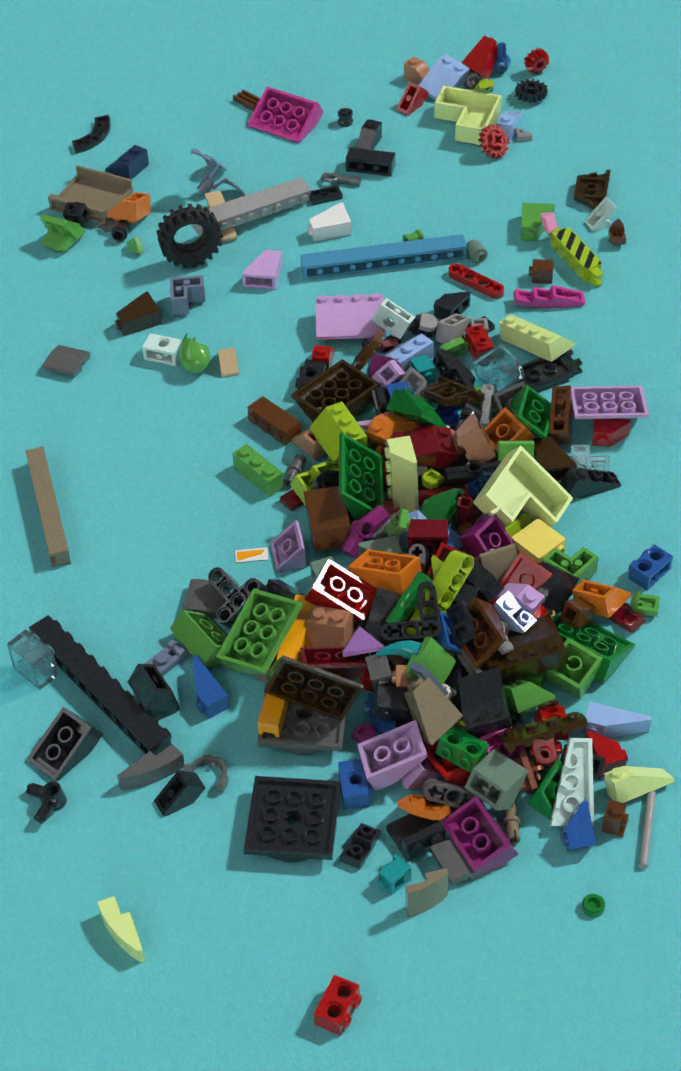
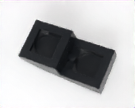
M461 600L445 610L453 626L450 628V631L458 647L476 638L472 616L465 600Z

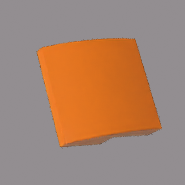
M409 794L397 801V806L403 810L426 819L442 820L452 813L451 806L430 803V800L421 794Z

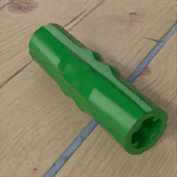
M418 572L384 623L406 621L418 604L417 588L419 584L425 581L432 583L431 578L422 572Z

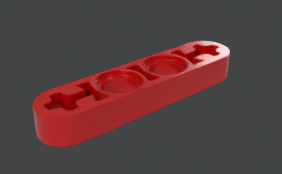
M458 263L449 266L448 276L451 279L493 299H500L504 296V286L501 283Z

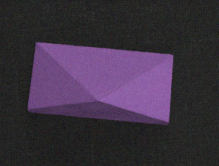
M359 626L342 650L343 657L376 652L383 649L384 644Z

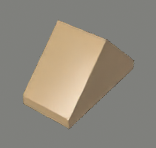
M236 349L218 350L217 355L221 376L239 375Z

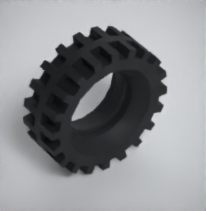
M192 203L188 204L186 208L180 205L178 206L179 210L176 211L171 209L169 216H163L164 222H159L160 230L156 231L159 246L169 263L173 261L174 266L177 267L179 264H182L183 268H187V265H192V268H194L197 263L205 264L204 260L207 258L212 260V254L219 252L217 246H222L221 238H223L221 228L214 213H210L207 207L202 209L200 204L193 207ZM197 224L204 229L200 238L192 243L181 244L174 240L177 231L184 226Z

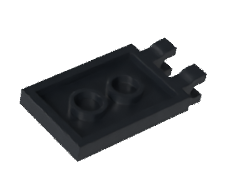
M570 349L552 362L539 357L511 369L510 373L517 383L524 381L525 386L528 385L536 392H539L574 377V374L582 373L580 368L582 361L579 358L573 361V358L570 356L573 355V351Z

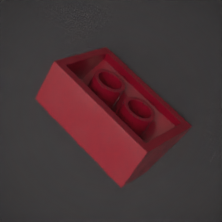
M345 646L300 648V662L343 678L357 679L358 677H364L367 665L364 654L343 657L342 650Z

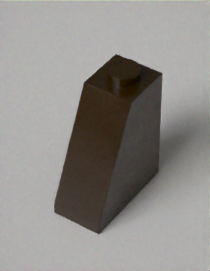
M148 291L116 313L117 320L115 321V326L117 330L121 331L123 336L162 324L160 310Z
M552 437L533 439L534 459L556 481H561L570 467L577 468V464Z

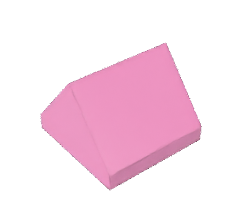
M554 212L540 214L544 230L547 234L558 227Z

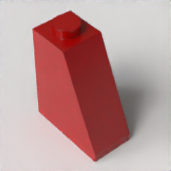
M484 35L461 63L468 67L470 72L481 75L482 79L489 80L498 55L497 41L492 37L488 38Z

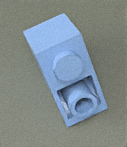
M509 591L493 605L501 621L508 624L509 630L524 633L537 621Z

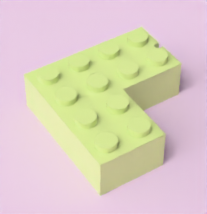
M443 86L435 101L434 118L457 122L455 125V141L480 145L481 142L478 139L481 137L478 134L482 132V128L496 123L501 112L502 95Z
M520 445L507 453L473 503L484 514H496L503 526L512 523L521 509L524 512H528L533 521L539 518L548 526H552L558 522L573 497Z

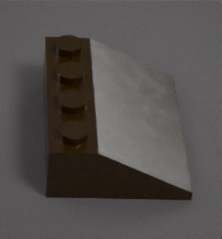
M342 359L292 393L291 397L312 422L317 419L326 407L340 402L344 403L355 418L374 404L371 390L380 387V383Z
M551 615L536 618L537 621L524 633L509 630L507 637L514 649L506 654H501L497 649L481 666L483 672L500 668L503 684L569 664L566 648Z
M283 655L274 662L270 669L264 693L342 721L363 689V685Z

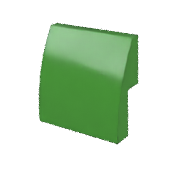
M425 637L418 655H411L404 673L411 680L418 679L409 667L415 661L425 666L442 685L450 674L456 660L432 637Z

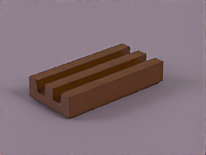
M241 90V93L238 92L237 96H233V101L253 111L260 100L259 97L245 90Z

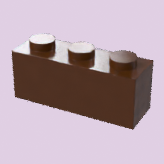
M264 396L247 407L248 420L285 446L292 442L293 437L301 433V422Z

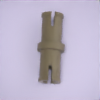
M516 801L511 809L504 810L503 818L506 836L510 842L512 838V844H517L521 840L519 835L520 818L517 816Z

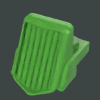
M42 214L40 218L45 224L44 227L49 229L42 241V245L55 251L65 252L86 233L75 222Z

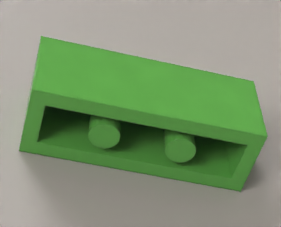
M245 444L232 453L234 469L269 497L284 488L283 472L249 445Z

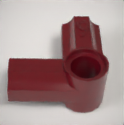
M461 496L458 498L456 512L451 518L457 527L467 521L475 524V521L483 514L477 506L473 507L474 500L471 497Z

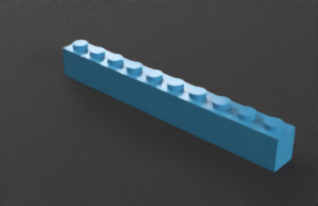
M463 234L301 254V270L304 280L465 260L467 259V245Z

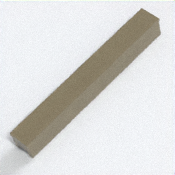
M44 447L25 450L51 565L55 567L71 564Z

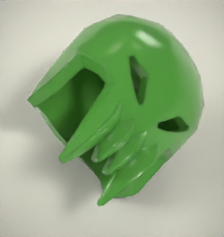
M186 333L178 355L179 362L185 370L191 373H200L209 365V347L197 343L196 337L193 339L187 338L188 333Z

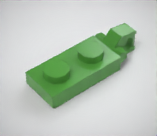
M401 508L390 518L385 534H388L390 537L398 536L409 527L410 517L408 516V509Z

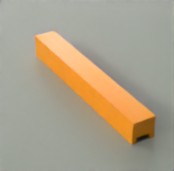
M295 595L294 600L302 602L303 606L284 639L276 660L284 655L300 661V648H305L307 620L314 607L313 604L304 599L305 596ZM269 694L265 695L257 721L260 735L267 732L275 734V737H280L289 706L288 701Z

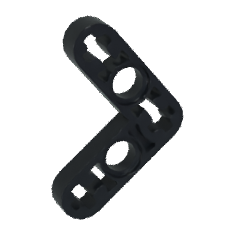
M425 581L420 583L417 588L420 620L384 624L380 629V638L384 643L393 644L400 641L423 642L425 637H432L434 640L439 637L441 625L436 588L433 583ZM424 588H427L429 591V600L425 601ZM428 606L432 607L435 612L432 615H426L423 613V609ZM412 627L416 630V634L414 636H407L404 630ZM419 627H422V631H423V632H422V635H419V633H420V628H419ZM428 627H432L434 634H430ZM398 628H401V637H398ZM387 630H391V633H393L392 637H388V634H385Z

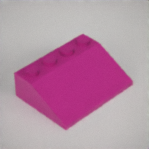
M267 86L247 126L300 143L318 124L323 110L318 102Z

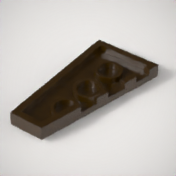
M571 712L566 715L567 717L559 719L558 717H551L546 719V722L540 724L532 722L526 724L524 728H508L504 730V733L499 734L500 742L510 753L516 751L515 746L523 745L528 747L534 745L533 742L536 739L545 741L552 739L556 732L566 734L587 727V718L582 713Z

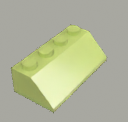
M509 315L499 322L501 340L550 362L575 346V342L514 315Z
M410 436L387 439L388 447H385L384 450L385 457L388 459V461H385L387 473L389 472L386 475L387 486H390V488H387L388 499H392L394 507L399 506L400 509H408L409 513L419 510L417 460Z

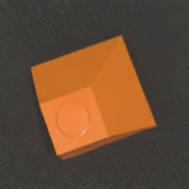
M387 411L373 418L366 433L371 443L386 447L385 441L386 439H391L392 434L417 429L420 423Z

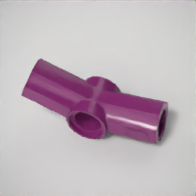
M377 505L363 518L351 524V532L341 548L343 553L352 558H357L359 554L358 543L366 542L367 538L372 537L374 531L389 519L388 512L381 505Z

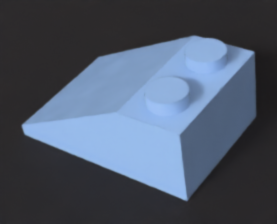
M445 53L437 60L418 86L429 92L428 96L436 100L443 86L461 87L466 81L469 68Z

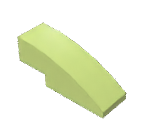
M115 896L98 901L100 915L112 938L131 957L140 963L144 962L143 949L130 912L120 914Z

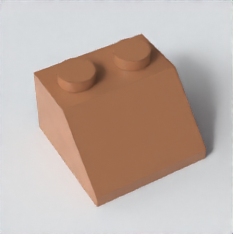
M474 413L471 414L456 430L457 438L455 439L460 448H465V456L468 461L478 460L481 463H485L496 456L491 440Z
M314 605L307 620L305 648L346 646L357 626L352 612Z

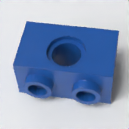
M362 760L338 762L344 810L370 807L369 798H373L372 785L367 784Z

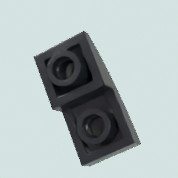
M361 823L352 834L351 842L341 854L340 861L361 869L373 850L381 831Z

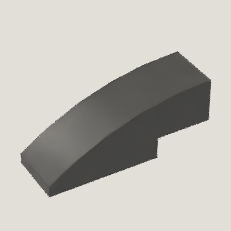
M173 744L156 756L151 751L117 775L119 788L127 790L146 786L176 773L185 766L183 753Z

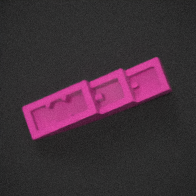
M554 285L551 286L550 290L533 287L531 292L516 288L513 292L515 305L537 308H567L583 306L585 304L584 292Z

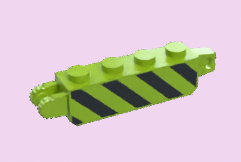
M557 227L548 233L551 238L550 245L552 249L565 260L568 266L576 272L577 276L585 283L590 282L593 286L600 287L602 285L600 278L603 277V272L601 271L602 261L570 228L560 229Z

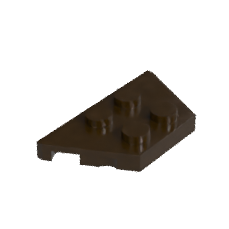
M605 170V174L597 175V172L578 175L573 200L595 209L607 197L611 170Z
M443 376L438 378L437 384L433 382L423 390L425 398L430 399L432 402H437L444 407L466 404L467 402L485 401L484 393Z

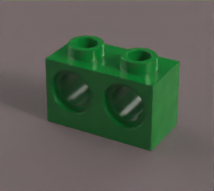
M452 726L440 737L436 755L471 773L473 768L486 757L489 744Z

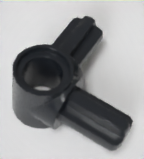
M469 71L464 86L474 89L479 81L483 80L482 76Z
M467 402L459 415L461 420L455 427V430L473 413L479 420L483 411Z
M52 781L44 786L35 783L27 785L26 793L40 798L42 802L34 816V820L40 824L46 822L53 810L61 809L67 803V797L58 782Z

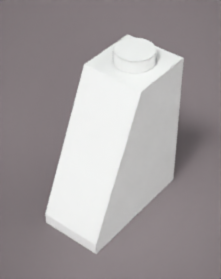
M343 202L309 219L310 226H307L308 235L312 236L314 242L351 235V220Z

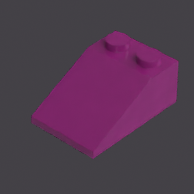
M496 514L480 518L459 538L467 553L473 557L514 544Z

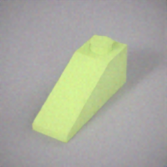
M621 766L604 773L607 795L612 800L621 803L675 782L674 778L662 768Z

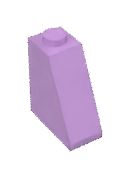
M265 250L242 272L243 287L276 290L283 265L282 251Z

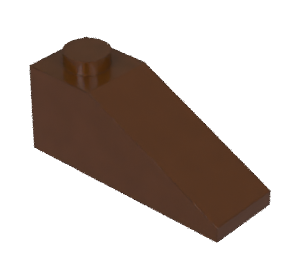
M571 385L553 386L549 435L558 444H571L572 441Z

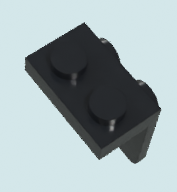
M411 813L386 826V831L406 861L429 850L430 846L445 841V826L441 821L434 824L431 819L422 818Z

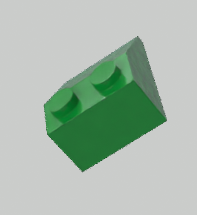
M526 385L513 397L510 408L516 419L545 439L550 425L551 403Z
M406 388L402 390L394 389L386 408L387 410L418 421L419 425L447 427L433 407L424 402L425 398L412 395L413 392Z

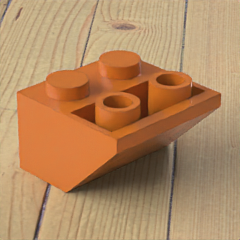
M133 193L121 200L107 214V217L113 218L115 221L128 220L130 223L138 222V220L151 213L150 194Z
M582 580L572 590L574 599H584L596 607L593 614L610 618L631 597V593L625 590L587 580Z

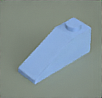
M507 110L500 115L497 127L502 126L501 130H506L505 136H509L507 140L511 141L515 128L518 127L522 119L523 112Z
M589 702L585 715L588 726L583 728L582 734L592 731L611 738L647 733L650 730L652 716Z

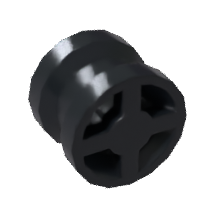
M349 108L339 109L338 124L342 127L351 126L353 124V111Z

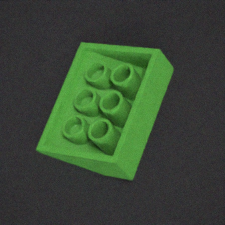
M253 588L216 658L225 668L239 673L266 674L303 603Z

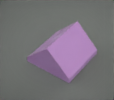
M295 520L270 542L276 571L278 572L306 568L304 543L299 522Z

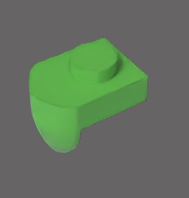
M638 590L631 599V609L633 612L641 615L657 617L660 597L640 594V590Z

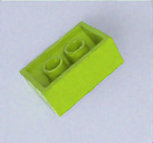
M343 402L326 407L310 426L311 432L333 464L339 463L340 433H344L367 447V435Z

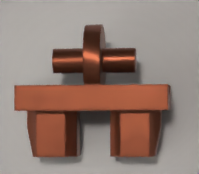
M526 751L519 752L511 760L529 771L519 793L526 792L527 795L534 793V790L538 789L536 782L542 780L540 773L545 769L543 765L537 766L535 759L529 761Z

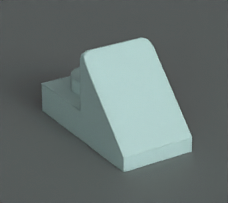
M605 197L584 222L594 232L610 227L612 222L608 218L615 212L617 207L609 198Z

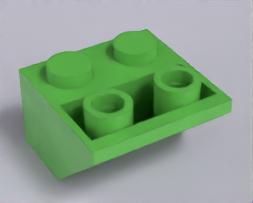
M516 680L503 684L508 707L513 712L519 714L528 713L535 706L543 707L549 705V701L556 699L555 694L528 681Z

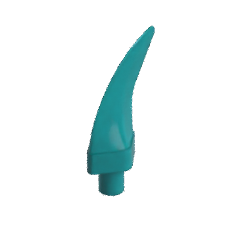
M416 641L395 642L376 653V656L396 654L410 660L411 655H418L422 643Z

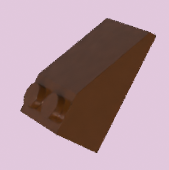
M339 485L304 491L312 548L315 551L342 547L351 532L347 508L339 496Z
M475 597L468 605L474 623L476 638L464 644L462 648L475 668L480 669L506 641L501 619L493 606Z

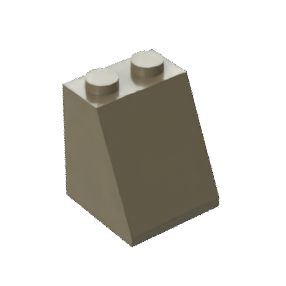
M429 677L415 678L406 686L408 690L404 694L412 719L418 722L424 745H433L463 715Z

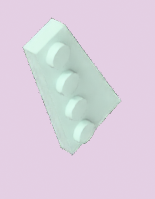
M570 738L549 826H564L582 801H588L592 825L594 826L592 738Z

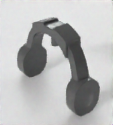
M203 755L191 764L184 766L182 771L194 772L196 767L204 764H210L212 768L214 765L218 766L223 773L218 781L217 791H225L229 776H227V767L223 759L212 755Z

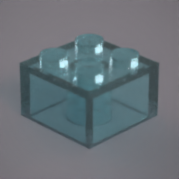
M502 343L473 362L475 375L485 385H494V394L511 387L525 377L523 365Z
M25 629L7 643L13 669L39 690L58 676L53 648L49 644L45 645L41 642L36 634H31Z

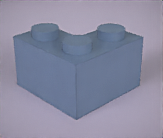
M203 275L170 278L172 315L189 314V303L206 302Z

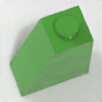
M522 203L521 240L537 241L545 231L540 214L554 212L555 204Z

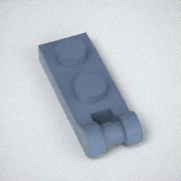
M171 640L163 650L145 664H155L161 675L164 676L188 656L189 652L184 647H179L178 642Z

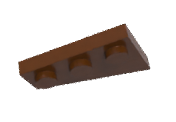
M379 328L354 358L352 366L360 371L364 368L368 359H371L372 354L375 353V349H379L384 341L382 339L383 330Z

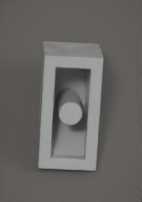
M455 313L438 321L435 341L443 345L462 337L465 328H467L470 322V318Z

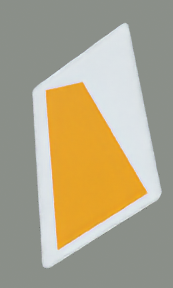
M266 547L235 550L236 562L268 560V549Z

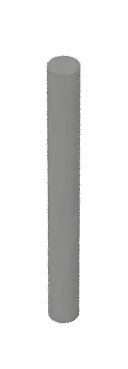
M655 791L647 793L639 859V867L642 869L648 868L656 797Z

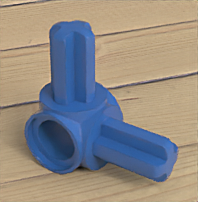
M501 42L497 44L498 55L493 68L499 73H504L507 71L511 59L506 52V43Z

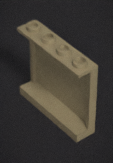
M76 165L77 175L59 195H49L50 210L63 213L67 202L85 203L91 212L88 221L106 225L111 219L107 217V214L121 200L132 195V180Z

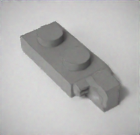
M483 384L481 392L484 393L485 401H480V410L483 411V414L478 421L483 429L490 422L494 385Z

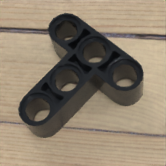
M220 567L213 568L208 575L210 583L226 600L216 612V619L228 629H231L253 588L269 593L267 586L256 578H250L240 586L230 574Z

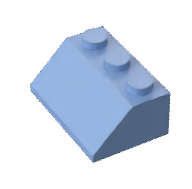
M421 333L410 337L382 356L395 358L406 372L410 368V359L422 355H427L429 359L433 358L434 342Z

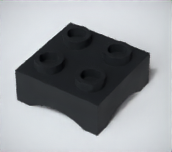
M377 588L368 620L383 626L385 620L401 598V595ZM413 612L409 615L406 621L410 620Z

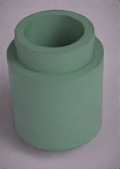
M473 239L466 244L467 253L475 263L483 262L487 258L488 252L479 241Z

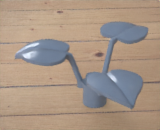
M192 148L191 154L201 156L208 165L197 189L205 194L209 193L211 189L215 190L222 183H226L240 191L242 196H246L237 184L227 178L213 185L215 181L211 178L218 167L224 171H227V169L213 157L207 154L204 155L199 150ZM211 165L215 166L210 176L208 177L207 174L209 172Z

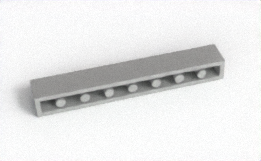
M300 177L209 207V211L214 213L221 231L260 217L304 204L309 201L311 189ZM191 224L200 237L204 229L197 224Z

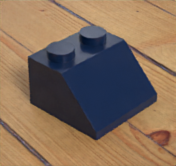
M137 145L132 146L105 169L106 172L132 180L149 165L147 149Z

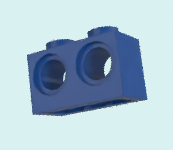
M654 544L651 548L644 550L637 560L631 562L628 568V579L645 590H649L671 569L673 556Z

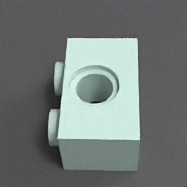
M386 298L380 304L372 321L377 326L390 332L392 336L401 339L415 316Z
M150 333L142 346L144 360L177 366L182 340Z

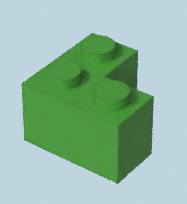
M582 547L572 557H569L555 548L543 560L580 578L577 583L578 585L582 580L588 581L597 572L599 556Z

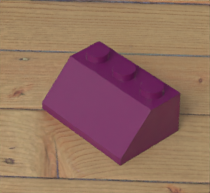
M477 796L441 821L475 873L500 868L518 855V852L487 807Z

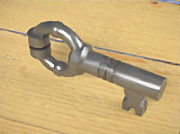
M326 172L321 176V180L326 182L361 185L359 176L347 178L340 176V174Z

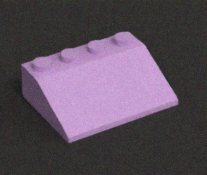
M383 294L322 295L315 297L317 340L371 338L378 328L384 331L382 338L386 337V330L377 326L372 321L377 309L384 301Z
M642 386L571 387L572 417L574 419L649 418Z

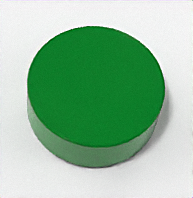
M589 894L582 901V910L588 917H599L604 913L605 901L600 895Z

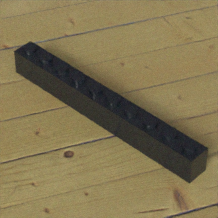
M47 615L29 627L31 640L145 755L151 751L156 756L171 745L170 738L172 736L169 730L165 727L162 728L156 717L150 716L140 702L137 703L128 690L125 691L121 687L120 682L109 675L104 666L100 667L97 664L93 655L86 653L81 643L74 641L70 632H65L62 629L61 624L57 620H53Z

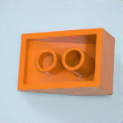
M367 549L348 566V570L375 588L385 589L402 596L416 574L421 572L420 557Z

